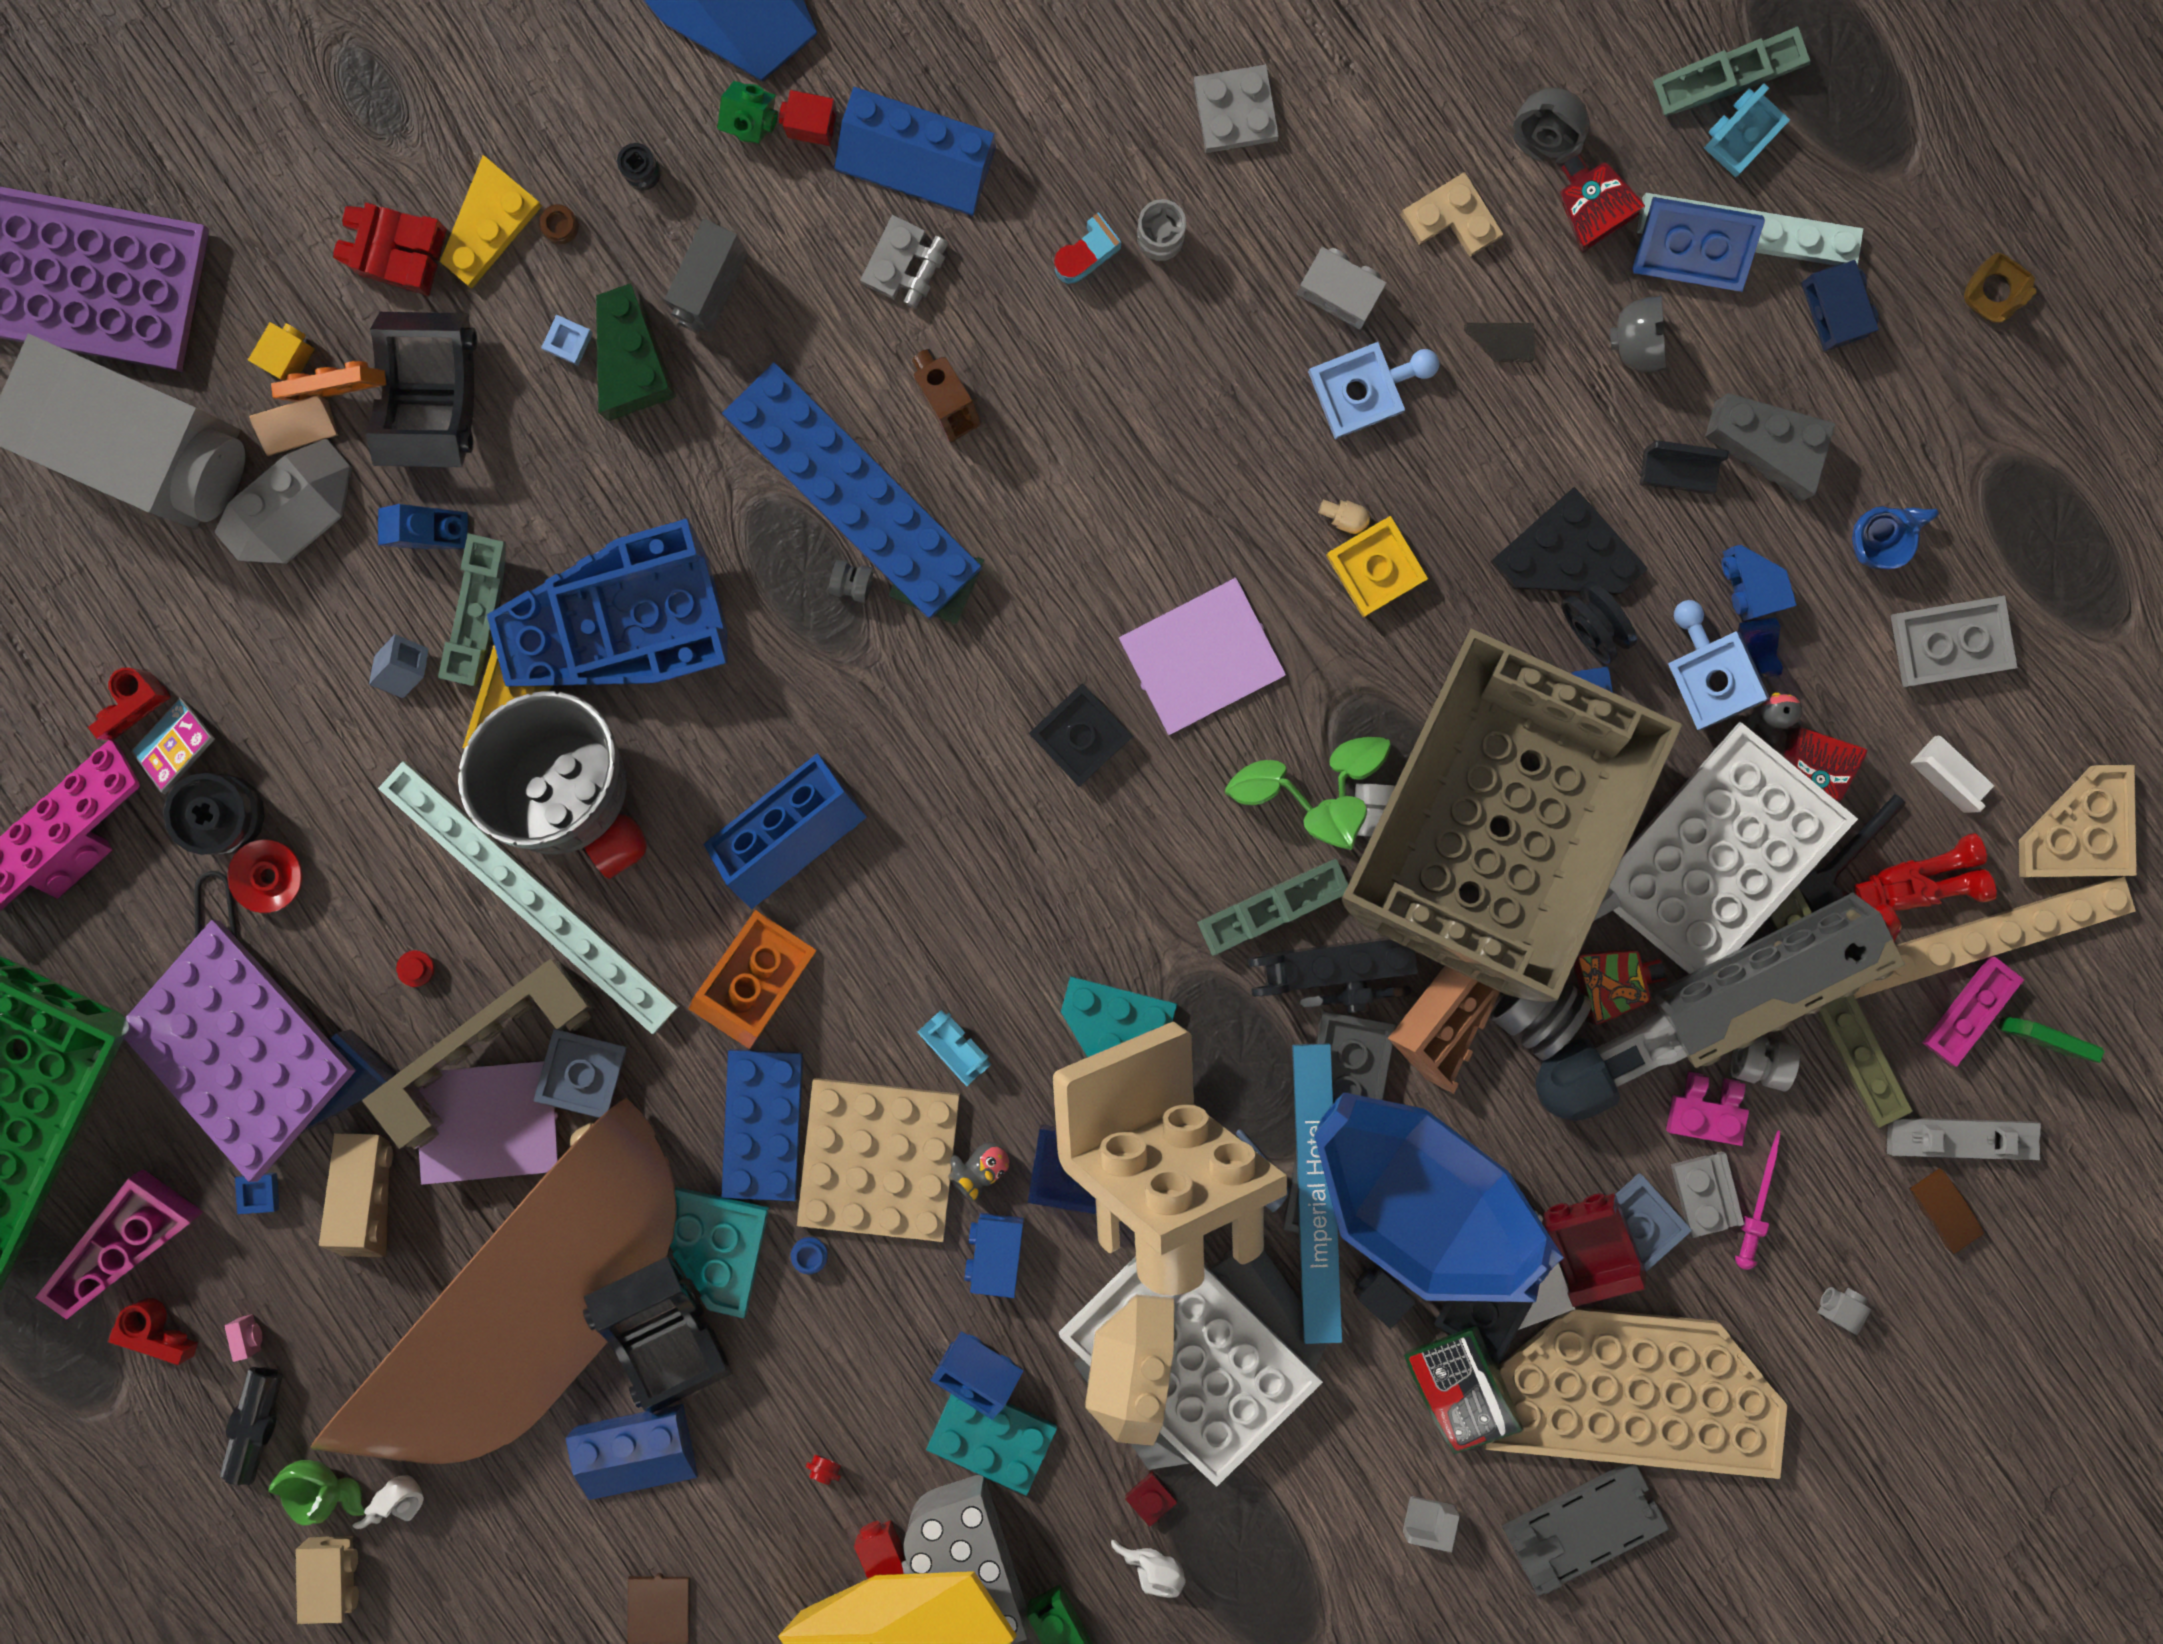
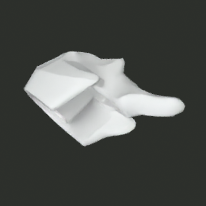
M402 1475L389 1480L375 1494L371 1504L365 1509V1518L354 1523L352 1526L355 1529H362L370 1523L378 1524L381 1522L382 1517L387 1518L390 1513L404 1521H410L420 1509L424 1500L420 1486L409 1475Z
M1111 1540L1112 1548L1124 1556L1127 1564L1139 1566L1137 1571L1142 1590L1145 1594L1167 1598L1180 1595L1186 1582L1184 1570L1176 1559L1171 1556H1164L1151 1548L1130 1550L1121 1546L1116 1540Z

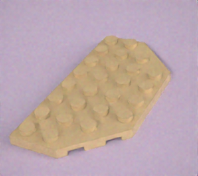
M1575 1307V1310L1556 1317L1498 1365L1524 1430L1484 1444L1485 1450L1774 1479L1781 1478L1787 1404L1770 1386L1747 1355L1738 1347L1725 1328L1717 1321Z

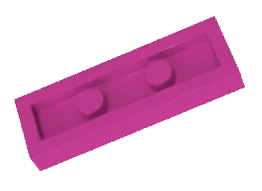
M1988 957L1923 1040L1922 1044L1949 1065L1957 1067L2024 979L1996 957Z

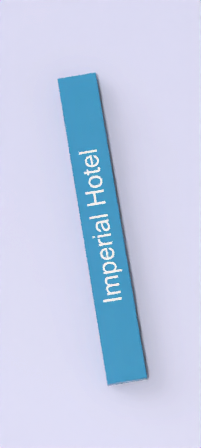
M1331 1044L1292 1045L1303 1341L1305 1344L1342 1343L1338 1225L1314 1137L1322 1116L1333 1105Z

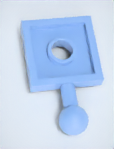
M1376 342L1312 367L1308 373L1336 440L1402 414L1405 408L1395 383L1413 376L1421 379L1431 378L1437 373L1440 362L1435 352L1429 349H1421L1414 353L1409 363L1389 370L1380 345ZM1354 381L1362 383L1366 388V397L1362 400L1351 399L1346 391L1349 383Z
M1686 600L1679 603L1675 608L1674 620L1679 627L1688 629L1696 650L1668 663L1697 730L1702 731L1770 700V697L1741 633L1736 631L1710 643L1701 625L1704 619L1702 606L1696 601ZM1716 671H1723L1728 676V685L1720 692L1712 690L1709 684L1711 675Z

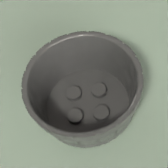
M555 691L534 692L532 695H522L491 712L471 735L467 742L468 746L465 747L460 761V772L458 774L459 792L462 796L461 800L464 809L469 817L473 819L472 821L479 829L493 838L510 846L526 848L541 854H564L582 849L598 839L618 817L625 800L627 788L625 765L618 752L614 735L600 713L584 700L582 702L580 698L562 692L558 694Z

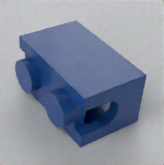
M980 1213L978 1223L971 1222L969 1244L975 1245L974 1259H967L964 1277V1281L971 1282L970 1293L1014 1298L1023 1217Z
M961 1331L955 1341L949 1345L930 1381L993 1420L1005 1407L1023 1370L1015 1366L1010 1358L998 1355L984 1346L979 1338L967 1335Z

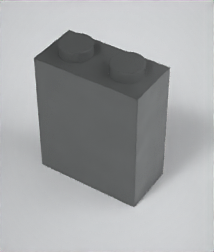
M704 218L664 299L672 309L671 315L679 319L678 324L694 333H699L700 329L712 333L749 255L737 234Z

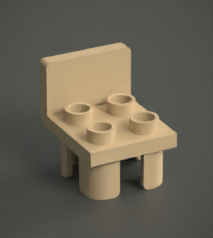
M1171 1022L1061 1068L1054 1073L1053 1089L1057 1148L1060 1163L1069 1176L1096 1198L1098 1241L1108 1253L1120 1249V1221L1135 1232L1137 1275L1147 1288L1163 1295H1181L1198 1288L1203 1283L1205 1277L1203 1235L1232 1222L1233 1258L1240 1264H1246L1260 1256L1264 1249V1206L1287 1195V1175L1254 1151L1252 1146L1241 1141L1211 1118L1204 1109L1194 1105L1191 1033L1176 1022Z

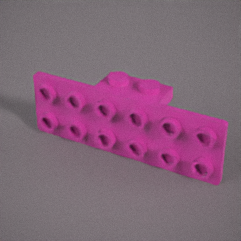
M113 739L108 740L103 746L95 750L85 762L67 775L58 786L44 798L40 799L30 811L12 824L0 836V911L29 885L58 899L112 851L109 842L94 834L91 830L140 787V783L118 742Z

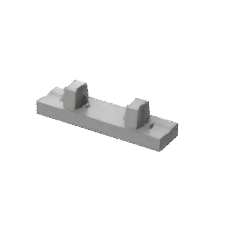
M1901 1117L1888 1124L1887 1154L1917 1157L2040 1160L2039 1140L2041 1123L2034 1121ZM1995 1131L1999 1133V1149L1995 1150Z

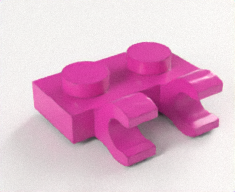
M1688 1071L1684 1096H1672L1666 1131L1672 1134L1742 1146L1749 1110L1745 1107H1739V1104L1743 1100L1746 1084L1740 1083L1739 1080L1724 1078L1720 1103L1703 1100V1097L1708 1089L1709 1077L1701 1073Z

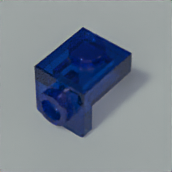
M1776 617L1739 623L1738 632L1741 633L1761 678L1778 676L1783 671V666L1777 657L1781 626Z

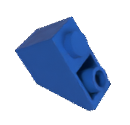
M406 504L378 508V545L408 549H465L468 531V512Z
M1737 545L1723 551L1722 569L1725 577L1731 579L1734 589L1732 604L1735 612L1738 615L1741 614L1742 621L1797 606L1786 569L1742 545Z

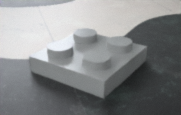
M1266 64L1194 77L1193 84L1205 153L1278 141L1279 135Z

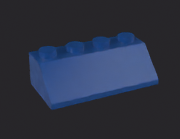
M853 87L841 123L834 169L835 171L974 216L996 150L995 133Z
M817 753L703 845L726 885L747 906L753 909L845 834L853 830L867 816L855 798Z

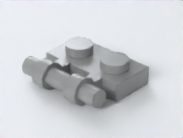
M892 215L860 282L862 285L893 300L900 287L908 290L903 303L916 309L921 298H926L931 288L928 284L935 269L940 268L945 259L943 253L948 242L939 236H935L930 248L924 247L921 244L926 236L925 230ZM915 258L923 261L916 277L907 275Z

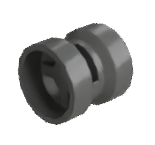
M837 559L830 578L829 595L837 597L848 595L852 596L854 601L866 603L872 586L874 568L864 565L857 568L851 566L848 561Z

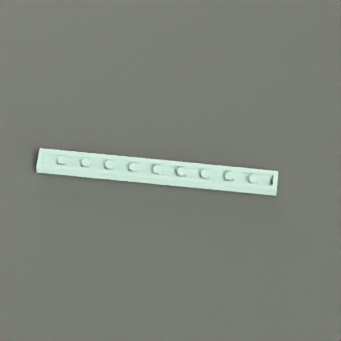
M402 761L378 788L651 1034H655L680 1006L490 835L479 829L470 817L408 762Z

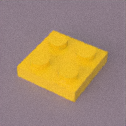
M1391 516L1326 554V557L1363 618L1428 579Z

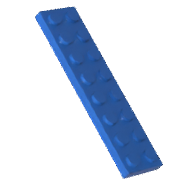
M772 363L722 412L724 418L929 620L982 569L981 565L777 364Z

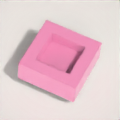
M253 1314L239 1317L225 1325L233 1362L247 1359L261 1350L262 1331L260 1326L255 1323Z

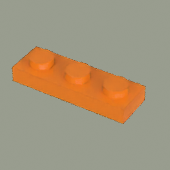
M352 361L345 363V369L339 370L334 367H323L315 369V375L305 373L286 375V381L271 383L274 399L297 402L314 396L324 398L385 386L386 378L385 370L370 368L368 362Z

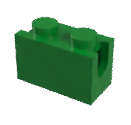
M1061 1584L1028 1601L1027 1618L1042 1644H1093ZM1052 1604L1054 1608L1043 1614L1042 1609Z

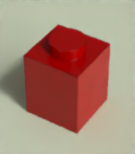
M790 90L788 102L783 101L781 104L779 123L783 125L785 133L790 139L831 146L838 110L834 98Z
M890 1520L883 1524L880 1521H874L859 1530L860 1534L856 1537L854 1549L867 1579L875 1575L904 1574L902 1561L906 1560L904 1549L892 1521Z

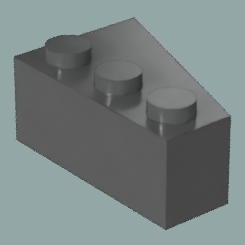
M1727 393L1714 403L1705 437L1723 450H1728L1729 454L1741 462L1750 464L1763 473V477L1770 482L1775 481L1791 492L1792 497L1801 502L1816 494L1835 423Z

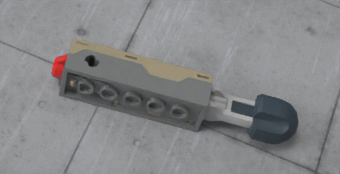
M1851 893L1651 993L1650 995L1659 1013L1647 1018L1637 1028L1597 1048L1594 1047L1589 1039L1580 1038L1562 1047L1552 1057L1544 1060L1536 1077V1091L1539 1101L1548 1112L1560 1118L1574 1121L1591 1118L1618 1104L1620 1099L1618 1086L1658 1066L1672 1064L1685 1057L1695 1068L1712 1065L1719 1061L1722 1055L1734 1049L1746 1048L1752 1045L1756 1038L1768 1032H1777L1785 1029L1790 1024V1021L1803 1015L1815 1014L1821 1011L1825 1004L1839 997H1849L1858 992L1859 987L1873 980L1878 981L1890 977L1894 970L1905 965L1894 943L1902 927L1898 916L1890 905L1881 903L1872 907L1856 894Z

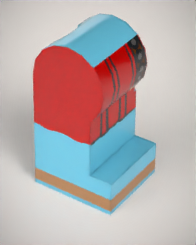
M1099 212L1087 221L1089 233L1074 245H1066L1060 248L1056 253L1054 259L1055 273L1062 282L1073 284L1082 280L1121 249L1120 239Z

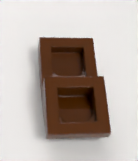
M1937 1169L1909 1188L1923 1215L1932 1221L1943 1244L1953 1254L1984 1234L1969 1206L1942 1169Z

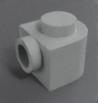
M1829 1287L1821 1297V1307L1817 1313L1858 1336L1872 1309L1865 1306L1868 1299L1852 1289L1847 1288L1845 1293H1842L1833 1287Z

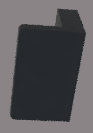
M1654 441L1644 450L1640 484L1712 495L1717 490L1720 463L1728 459L1729 451L1666 441Z

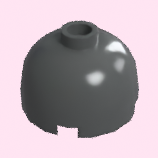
M1544 88L1533 93L1522 104L1513 123L1515 143L1524 153L1536 160L1544 161V155L1551 158H1557L1555 163L1569 161L1582 151L1587 138L1590 120L1586 105L1572 92L1560 88Z
M1662 296L1646 297L1633 301L1625 306L1619 314L1617 327L1610 328L1611 350H1619L1622 362L1633 370L1639 372L1666 370Z

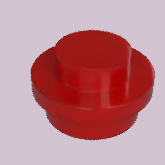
M412 950L404 953L399 958L396 971L402 983L410 987H419L427 984L432 979L435 966L432 958L426 952Z
M814 1454L812 1461H807L805 1467L811 1470L809 1477L820 1483L830 1485L832 1479L839 1481L841 1475L838 1473L842 1465Z

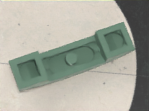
M470 533L467 534L460 570H464V576L450 642H445L438 674L440 679L470 686H476L492 639L487 614L499 608L506 556V542Z

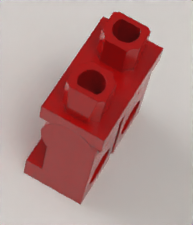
M366 202L364 208L346 206L342 225L346 229L357 231L354 243L338 240L335 244L333 258L352 269L361 277L371 278L429 296L437 269V264L432 259L439 261L447 228L436 218L409 215L389 208L377 207Z

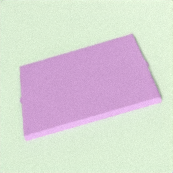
M1236 578L1119 637L1141 681L1140 686L1142 690L1146 691L1168 736L1286 676L1263 631V624L1259 623Z
M544 1061L440 1070L443 1074L440 1079L425 1089L423 1087L418 1089L444 1122L436 1128L439 1132L436 1138L422 1148L419 1146L421 1185L547 1173L558 1161L555 1121L558 1115L555 1112L554 1106L533 1101Z

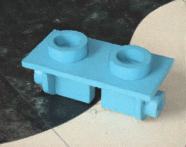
M940 1010L917 1031L966 1087L991 1065L987 1060L989 1055L987 1053L984 1054L971 1038L967 1041L963 1037L965 1032L951 1018L950 1013L946 1015L943 1010Z

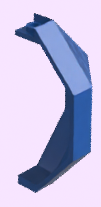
M1343 1092L1322 1116L1314 1137L1340 1236L1425 1301L1536 1302L1540 1283L1544 1281L1549 1272L1564 1257L1508 1170L1424 1108Z

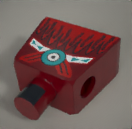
M1577 155L1561 167L1571 184L1560 191V201L1582 253L1644 214L1645 205L1643 201L1606 162L1590 171L1581 155Z
M1798 727L1791 728L1788 731L1784 758L1839 803L1861 766L1868 749Z

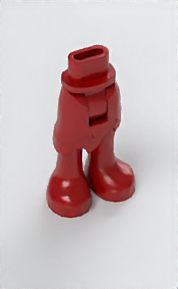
M1976 833L1962 837L1954 849L1944 854L1916 862L1913 860L1902 862L1882 870L1877 876L1871 875L1869 876V881L1855 884L1854 886L1856 895L1870 906L1875 907L1883 903L1890 905L1894 911L1940 905L1942 902L1939 899L1956 895H1968L1978 902L1993 901L1997 897L1994 879L1990 872L1984 868L1971 870L1938 882L1927 878L1951 870L1984 865L1987 862L1986 848L1982 839Z

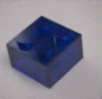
M1041 1124L1028 1203L1096 1214V1198L1069 1176L1060 1163L1056 1127Z

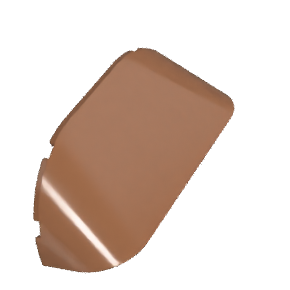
M627 1098L604 1113L546 1173L329 1421L310 1446L312 1450L422 1464L462 1462L484 1456L511 1443L529 1430L546 1413L607 1343L606 1339L596 1329L592 1331L585 1320L583 1310L587 1308L584 1296L667 1257L669 1246L674 1239L677 1201L670 1163L667 1156L664 1157L654 1137L656 1133L652 1126ZM625 1320V1321H623V1322H621V1323L615 1325L616 1328H617V1330L620 1329V1327H621L627 1320Z

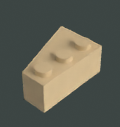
M334 1133L319 1239L320 1247L341 1256L386 1257L389 1168L393 1160V1149L390 1146V1141L382 1136Z

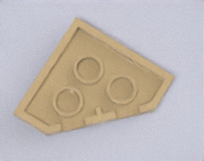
M2135 765L2090 766L2019 839V877L2137 876Z

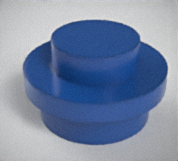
M815 1237L800 1239L795 1243L791 1251L793 1266L803 1274L810 1275L823 1269L828 1259V1251L825 1244Z

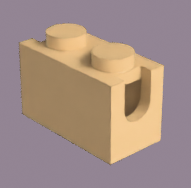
M353 1536L309 1537L296 1548L297 1624L342 1623L345 1620V1613H352L357 1607L359 1590L357 1586H354V1572L358 1564L357 1549H353Z

